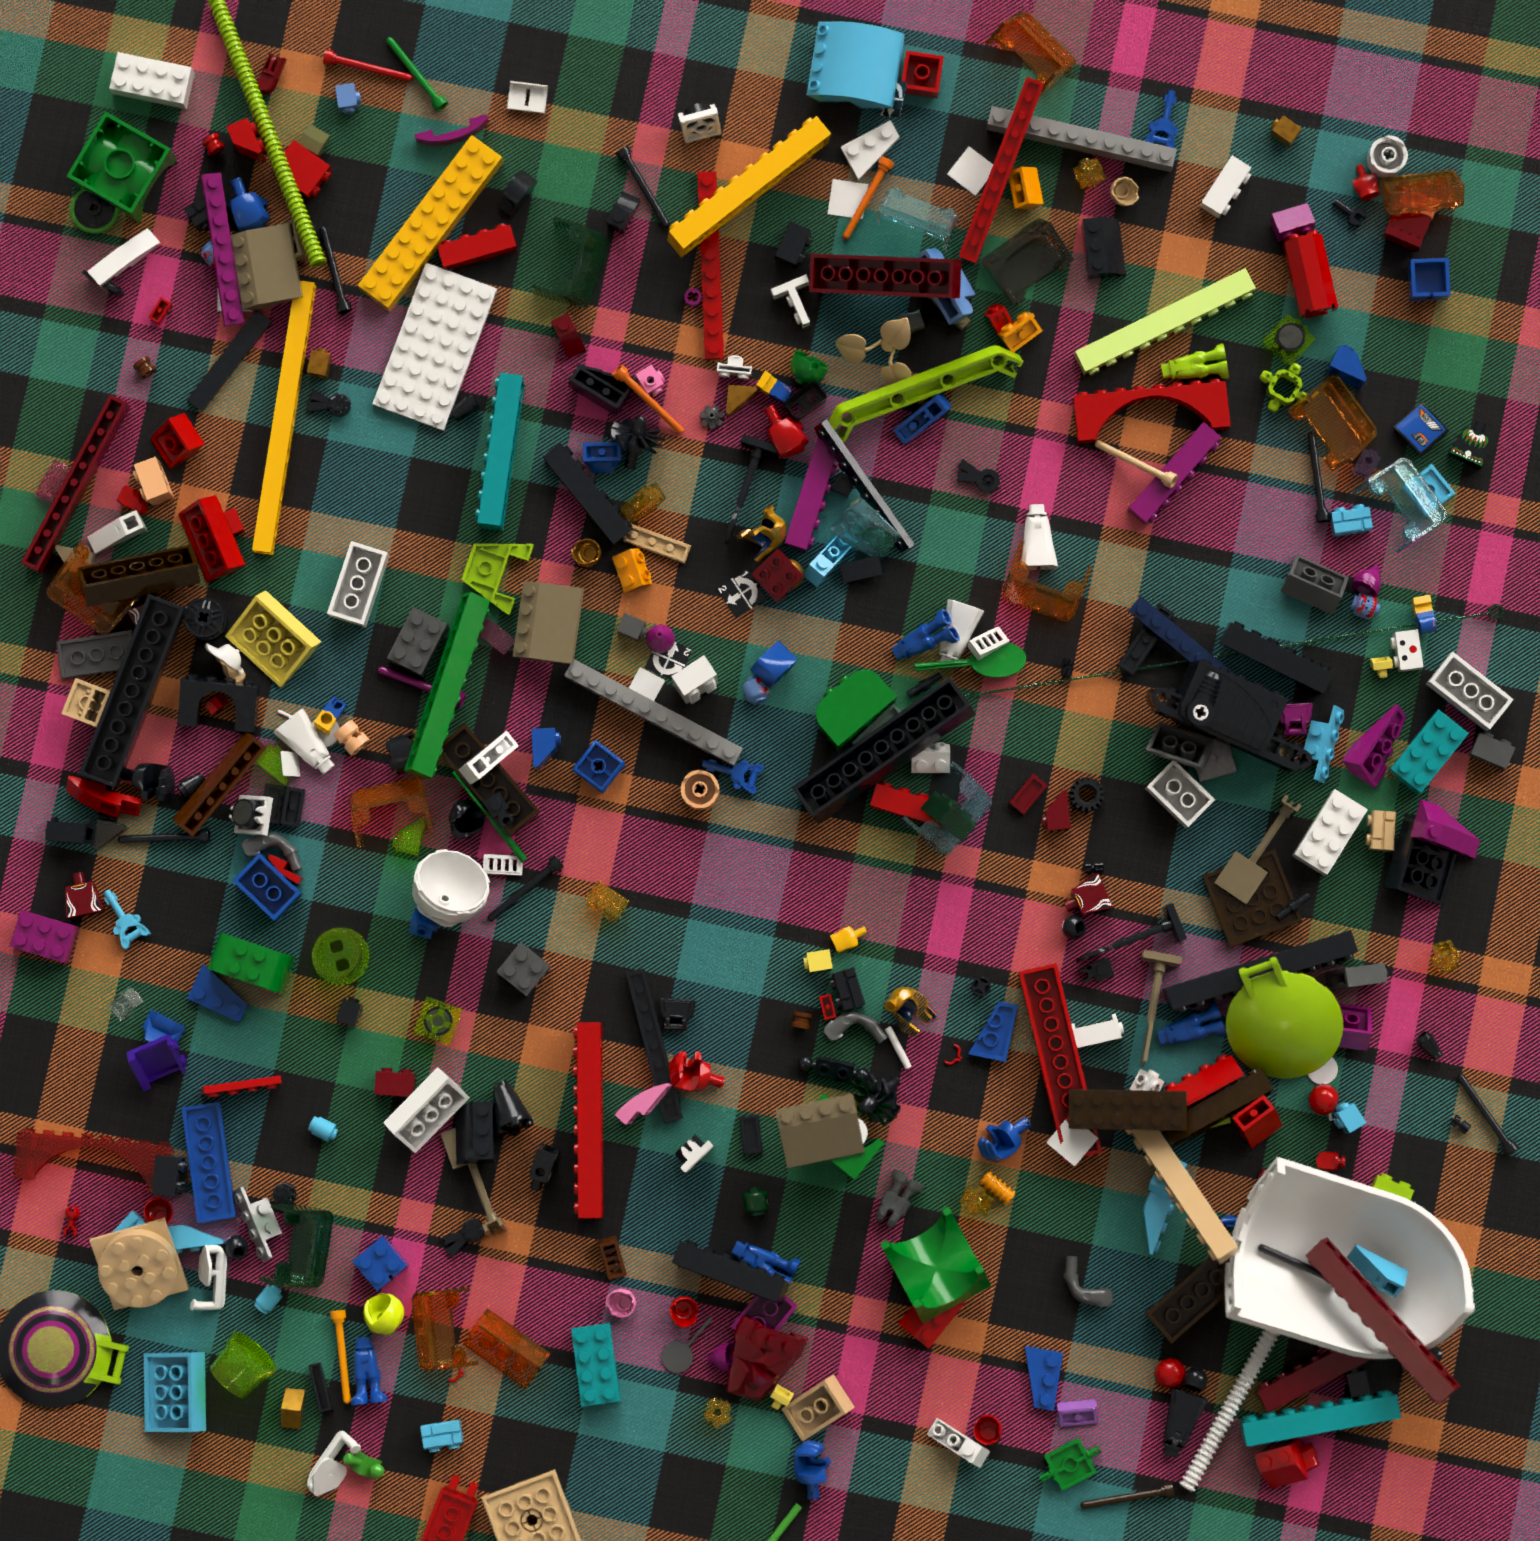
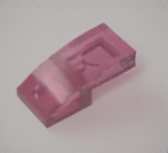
M54 460L41 481L35 496L52 504L71 468Z
M486 617L483 621V631L479 636L502 655H505L515 643V639Z

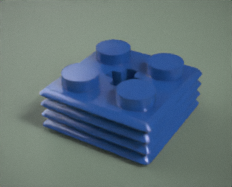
M594 740L572 770L599 792L604 793L625 766V762L597 740ZM602 762L604 769L602 771H595L596 767L594 764Z

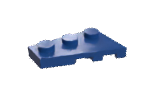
M203 963L187 999L241 1022L248 1004L217 975L207 969V966Z

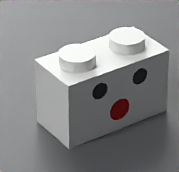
M1418 629L1395 632L1392 635L1393 637L1390 638L1391 648L1395 649V656L1393 657L1394 668H1397L1398 672L1422 669L1423 660Z

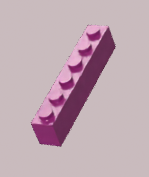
M1203 422L1161 470L1164 473L1171 471L1178 475L1174 487L1170 489L1164 486L1161 479L1155 477L1129 506L1128 511L1144 525L1148 521L1152 523L1158 516L1157 510L1160 507L1164 509L1171 501L1169 499L1171 494L1174 493L1176 495L1183 487L1181 483L1185 478L1189 480L1195 474L1193 469L1197 465L1202 466L1208 459L1206 454L1210 450L1214 452L1221 444L1218 442L1221 436Z
M819 438L817 439L785 540V546L807 552V549L813 546L815 537H812L813 530H817L819 527L820 519H818L819 511H824L826 501H823L824 495L830 492L832 483H829L830 476H835L838 466L835 465L836 459L828 452L826 445Z

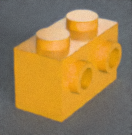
M1019 167L1012 170L1009 181L1015 209L1030 210L1043 205L1037 168Z

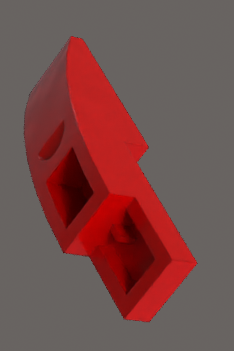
M68 776L66 791L82 804L117 818L120 812L139 817L142 798L106 790V784Z

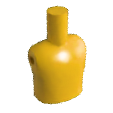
M847 926L837 933L830 935V938L839 954L858 946V937L867 934L865 927L854 931L850 926Z

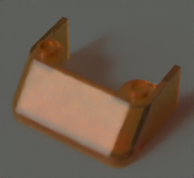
M1022 11L1003 21L985 43L988 46L997 42L998 47L1002 50L1013 49L1038 74L1036 80L1044 83L1040 95L1049 91L1076 65V59L1033 15L1026 11Z
M1020 541L1002 590L1003 598L1010 603L1063 622L1072 620L1086 587L1092 566L1089 565L1082 583L1070 581L1066 584L1063 592L1027 580L1029 567L1026 563L1018 560L1024 543Z
M410 778L352 792L350 795V811L357 847L360 849L364 848L360 826H364L370 821L369 808L407 800L408 808L411 812L416 814L425 812L428 829L431 833H435L426 785L420 778Z
M469 1287L413 1294L412 1310L418 1362L423 1371L478 1365V1361L467 1362V1353L462 1347H456L452 1308H456L460 1302L459 1292L470 1291Z

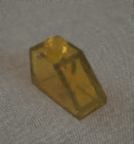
M657 483L640 489L620 509L632 524L655 510L667 498Z

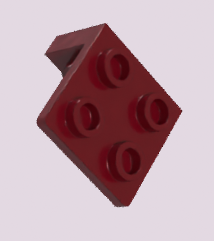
M1397 203L1382 238L1417 253L1432 218Z
M776 549L751 574L776 602L782 601L787 596L786 593L804 577L780 549Z

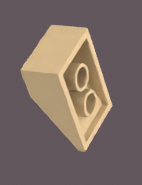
M833 1374L789 1403L787 1407H783L782 1411L803 1442L855 1407Z

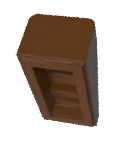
M611 1236L598 1240L608 1280L626 1276L627 1273L617 1237ZM612 1244L615 1245V1246H613V1247H609V1248H606V1249L603 1248V1247L608 1246V1245H612ZM614 1251L617 1252V1254H614V1255H611V1256H607V1257L605 1256V1254H607V1253H611V1252H614ZM619 1259V1262L612 1263L609 1265L607 1263L609 1261ZM621 1266V1270L613 1272L609 1270Z

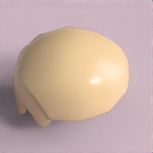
M1128 177L1117 178L1110 187V196L1120 206L1133 205L1139 199V187Z

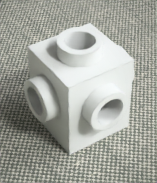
M1140 1069L1130 1090L1160 1091L1164 1081L1159 1079V1074L1149 1069L1146 1072Z

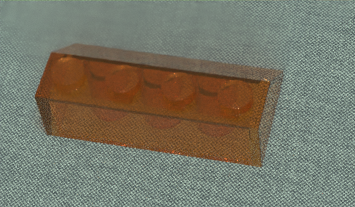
M1454 169L1380 178L1384 206L1389 215L1399 216L1402 213L1416 214L1421 211H1438L1443 208L1456 209L1457 207L1464 206L1465 185Z
M488 1308L463 1343V1345L525 1389H527L551 1354Z

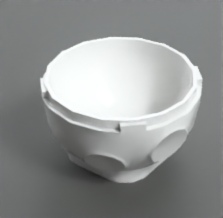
M447 849L436 850L435 853L428 855L418 864L414 874L412 894L417 908L422 915L441 926L452 927L457 923L470 920L483 909L487 902L490 881L487 872H484L481 865L470 856L457 851H448Z

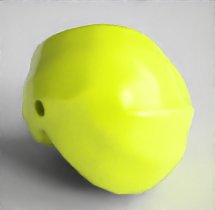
M380 1293L368 1299L365 1303L363 1311L364 1320L371 1332L390 1335L403 1321L404 1307L394 1295Z

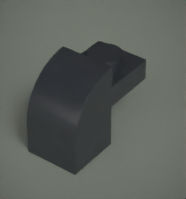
M522 170L507 185L497 207L513 217L516 215L523 200L531 195L538 181Z

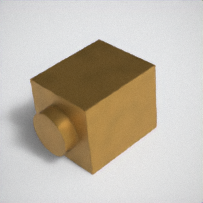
M1283 115L1280 120L1277 118L1270 128L1273 130L1270 135L1289 148L1302 128Z
M317 348V351L311 350L307 369L309 376L328 379L332 356L328 353V350Z

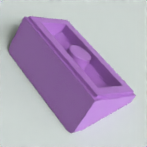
M1095 1399L1057 1403L1059 1427L1098 1423Z

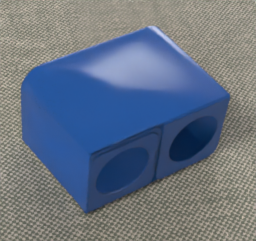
M777 641L755 662L750 671L771 688L792 669L798 659L780 641Z

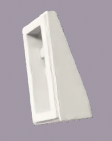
M998 626L970 640L967 647L979 661L1009 643V639ZM997 633L1002 641H999L994 634ZM989 637H992V639L995 641V644L992 643ZM984 640L990 645L989 647L984 643ZM979 643H980V644L982 645V647L984 648L983 650L979 647V645H978Z
M484 854L483 870L487 874L522 876L523 862L521 863L517 856ZM490 859H493V870H489ZM498 859L501 860V870H497ZM505 860H509V871H505ZM513 860H517L516 871H513Z

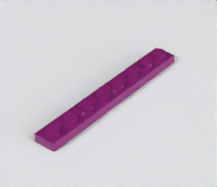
M221 173L202 174L201 180L213 248L224 326L243 324L244 320Z

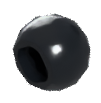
M1069 916L1062 923V932L1068 939H1079L1086 931L1085 922L1079 916Z
M231 1236L224 1243L225 1254L233 1260L245 1257L248 1252V1242L242 1236Z
M1195 1367L1188 1369L1183 1378L1185 1387L1193 1391H1202L1208 1381L1205 1371Z

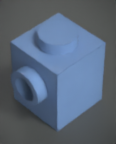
M354 83L336 85V96L340 112L351 114L355 110H359L358 104L361 103L360 92H356Z

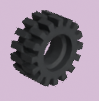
M1092 777L1078 779L1070 788V803L1078 811H1083L1084 813L1096 810L1104 800L1103 786ZM1088 787L1093 790L1094 798L1092 801L1084 802L1080 799L1079 792L1082 788Z

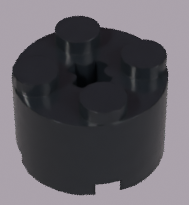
M413 732L392 737L389 741L385 742L388 753L390 752L392 760H389L390 768L392 771H396L398 775L407 774L404 769L414 742L413 738L416 736Z

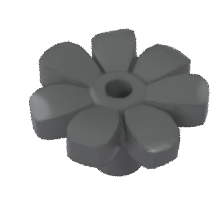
M716 405L712 409L710 406H706L704 408L705 412L700 413V418L704 419L702 421L704 427L709 425L710 429H715V424L717 426L723 424L720 418L724 417V413L722 411L718 412L719 407Z

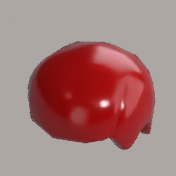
M1322 1083L1312 1089L1308 1103L1311 1110L1316 1114L1329 1115L1335 1110L1339 1101V1095L1334 1087Z
M156 1197L150 1199L145 1204L143 1214L147 1223L165 1218L168 1225L173 1219L174 1211L168 1201Z
M679 1296L672 1301L669 1315L675 1325L685 1328L696 1323L699 1309L694 1299L688 1296Z
M1166 1358L1156 1365L1154 1377L1161 1387L1174 1388L1183 1382L1186 1371L1184 1365L1178 1359Z
M982 1415L974 1423L973 1434L979 1443L993 1445L1001 1438L1002 1425L994 1416Z

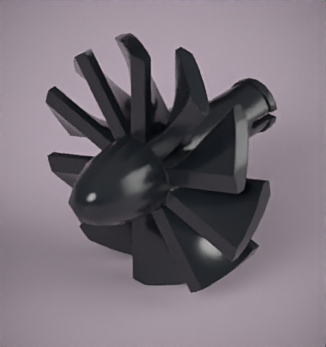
M638 416L634 422L631 419H627L622 423L615 421L610 429L611 441L618 442L620 447L627 451L624 466L629 469L636 468L638 455L642 454L643 448L653 454L657 452L651 447L663 449V445L657 441H665V437L652 435L661 430H647L648 423L644 416Z
M868 1073L871 1085L862 1075H859L858 1078L864 1087L857 1085L854 1081L851 1085L863 1095L850 1093L853 1094L854 1100L860 1103V1106L856 1109L862 1114H868L870 1122H881L882 1125L892 1122L898 1117L897 1115L901 1108V1105L897 1104V1093L893 1091L900 1085L899 1079L892 1075L887 1081L882 1078L881 1084L877 1085V1080L873 1074Z

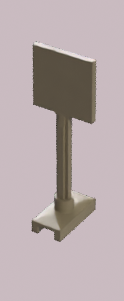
M1287 795L1280 802L1283 806L1279 811V816L1251 857L1247 859L1235 851L1214 882L1245 904L1248 903L1268 873L1256 865L1257 860L1285 819L1289 818L1292 812L1297 813L1302 806L1298 803L1296 808L1292 806L1294 804L1293 801H1290L1288 804L1286 802L1288 799Z
M1149 950L1142 952L1141 961L1155 963L1153 970L1155 975L1139 1067H1143L1147 1062L1163 973H1165L1166 965L1179 968L1182 961L1180 956Z
M456 1128L440 1133L453 1170L465 1165L469 1166L486 1213L487 1223L482 1224L485 1233L492 1237V1230L497 1231L499 1227L503 1231H507L506 1223L501 1218H498L496 1212L494 1213L477 1165L456 1164Z

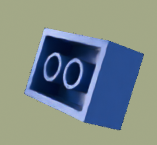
M260 853L233 880L244 893L276 922L303 895L296 886Z

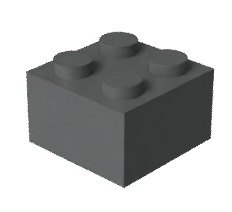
M520 942L497 970V973L528 997L552 966Z

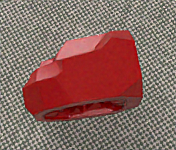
M125 485L117 498V502L133 511L137 510L140 514H146L148 505L145 499L143 500L141 493Z

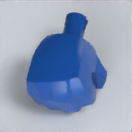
M241 177L231 180L230 184L236 197L229 201L239 231L243 232L265 227L266 223L271 220L269 213L265 210L268 207L267 200L255 192L246 193Z
M1023 1117L1014 1125L1006 1120L997 1127L988 1125L985 1129L992 1137L993 1143L984 1137H980L977 1145L981 1156L993 1162H999L1011 1156L1021 1146L1019 1135L1028 1128H1031V1123L1027 1124L1029 1120Z
M807 1440L796 1448L793 1466L798 1482L807 1484V1499L811 1500L813 1496V1500H817L820 1498L819 1484L827 1480L825 1468L830 1465L831 1460L829 1457L815 1458L825 1448L820 1442Z

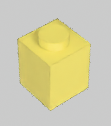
M829 949L809 952L807 957L803 958L805 969H809V973L833 969Z

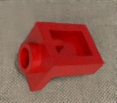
M1001 304L991 305L988 307V311L984 313L997 335L1002 332L1001 328L1006 324H1013L1008 311Z

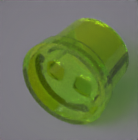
M345 927L332 928L324 932L316 940L312 949V963L322 979L332 984L345 985L356 981L363 975L369 963V949L364 938L356 931ZM341 940L344 949L340 952L332 953L330 943ZM347 958L350 966L349 969L338 971L336 961Z
M234 1331L226 1342V1347L210 1366L212 1374L219 1383L228 1391L241 1398H245L264 1379H269L277 1372V1366L271 1356L257 1342L238 1331Z

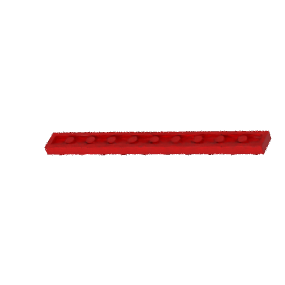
M1026 77L958 257L974 263L978 260L1043 89V82Z
M716 171L697 172L699 204L704 199H711L715 196L713 193L717 190ZM718 229L700 243L705 360L724 359Z

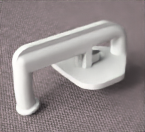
M204 1245L199 1256L198 1266L199 1279L205 1286H210L211 1276H214L213 1300L199 1302L193 1299L190 1304V1310L192 1311L219 1310L225 1304L227 1257L224 1250L218 1245ZM216 1253L215 1269H212L210 1254Z
M339 1431L310 1471L307 1487L315 1496L337 1488L347 1474L346 1467L334 1460L343 1445L346 1444L353 1454L361 1450V1446L344 1431Z

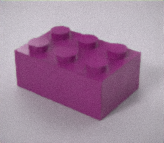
M21 910L9 947L69 964L80 927Z
M786 1295L782 1305L755 1296L730 1327L736 1330L742 1315L759 1320L765 1327L778 1331L798 1305Z

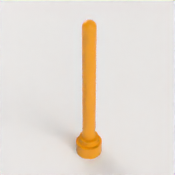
M335 1310L330 1311V1318L335 1323L343 1402L349 1404L351 1402L343 1330L346 1311Z

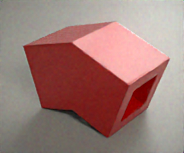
M220 693L208 702L205 707L214 716L229 701L223 693Z

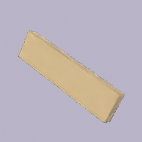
M632 524V534L623 542L685 564L691 545Z

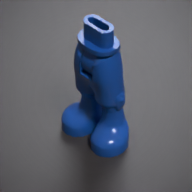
M941 609L937 612L933 621L920 625L916 630L902 640H899L898 644L892 647L898 661L903 658L908 659L910 656L918 655L927 650H933L938 643L943 641L950 643L958 642L960 637L957 630L953 626H948L952 623L949 613L945 609ZM948 626L941 630L939 633L931 636V633L933 631Z
M1216 1001L1209 1004L1207 1011L1200 1014H1190L1171 1023L1168 1027L1164 1026L1165 1029L1158 1030L1157 1034L1161 1046L1168 1043L1173 1045V1043L1200 1040L1210 1034H1217L1220 1037L1227 1036L1222 1019L1206 1026H1200L1203 1022L1221 1018Z
M737 1241L731 1252L732 1256L738 1258L737 1261H746L750 1263L749 1267L754 1269L757 1266L767 1269V1274L773 1276L774 1273L785 1276V1280L791 1283L792 1277L782 1274L772 1267H778L794 1276L801 1260L796 1258L791 1261L781 1259L775 1252H769L749 1245L747 1242L743 1244Z
M371 1336L355 1338L356 1347H354V1350L356 1351L354 1353L353 1378L357 1385V1392L351 1398V1406L369 1404L366 1388L367 1380L370 1383V1403L387 1402V1395L381 1391L379 1385L381 1373L373 1349L374 1345L371 1344Z

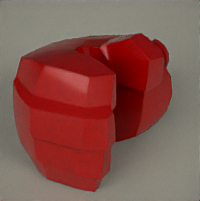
M774 404L764 409L763 411L771 423L766 433L781 458L790 457L804 451V447L808 444L809 440L802 432L803 424L791 417L781 419Z
M681 1051L674 1055L673 1059L669 1062V1076L673 1088L683 1091L701 1092L705 1090L707 1085L718 1088L724 1085V1076L712 1074L710 1064L702 1061L700 1052H695L693 1058L686 1059V1052Z

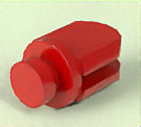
M1321 1152L1316 1158V1165L1321 1170L1335 1171L1338 1170V1166L1345 1168L1346 1156L1339 1158V1153Z

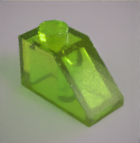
M268 744L267 748L255 762L285 786H288L289 776H283L281 751L284 750L277 744L274 747Z
M421 817L400 830L398 836L395 835L392 847H395L394 851L419 857L427 819Z

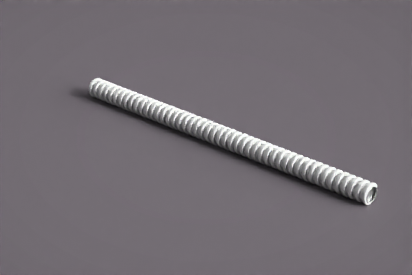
M1266 1329L1262 1331V1337L1259 1336L1260 1340L1256 1342L1257 1346L1253 1347L1254 1351L1250 1353L1251 1357L1247 1358L1248 1362L1244 1364L1245 1368L1241 1369L1242 1373L1238 1375L1239 1379L1235 1380L1236 1384H1233V1390L1229 1391L1230 1395H1227V1401L1224 1400L1223 1403L1225 1404L1221 1406V1412L1218 1411L1219 1415L1215 1417L1216 1421L1212 1422L1213 1426L1209 1428L1210 1432L1206 1433L1207 1437L1203 1439L1204 1443L1200 1444L1201 1448L1197 1450L1198 1454L1194 1455L1195 1459H1192V1465L1188 1466L1189 1470H1186V1476H1183V1481H1180L1181 1486L1195 1492V1486L1199 1485L1197 1483L1198 1480L1201 1481L1200 1477L1204 1475L1203 1471L1207 1470L1206 1466L1210 1464L1209 1460L1213 1459L1212 1455L1216 1453L1215 1449L1219 1448L1218 1444L1222 1442L1221 1438L1225 1437L1224 1433L1228 1431L1227 1427L1231 1426L1230 1422H1233V1416L1237 1415L1236 1411H1239V1405L1242 1406L1243 1403L1241 1402L1245 1400V1394L1248 1395L1247 1391L1251 1389L1250 1385L1254 1384L1253 1380L1257 1378L1256 1374L1260 1373L1259 1369L1263 1367L1262 1363L1266 1362L1265 1358L1269 1356L1268 1352L1272 1351L1271 1347H1274V1341L1278 1340L1277 1336H1280L1279 1333Z

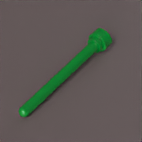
M392 37L387 38V44L432 99V106L436 112L443 110L449 102L444 96L437 95Z

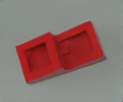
M269 854V860L280 873L299 885L301 884L302 877L286 870L289 865L288 862Z

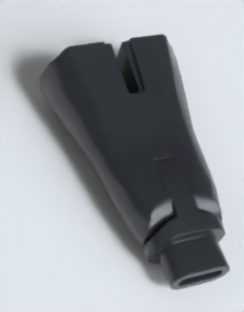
M1171 1388L1163 1444L1165 1447L1163 1454L1178 1458L1180 1450L1183 1451L1209 1401L1207 1398L1193 1393L1189 1394L1187 1391L1178 1388Z

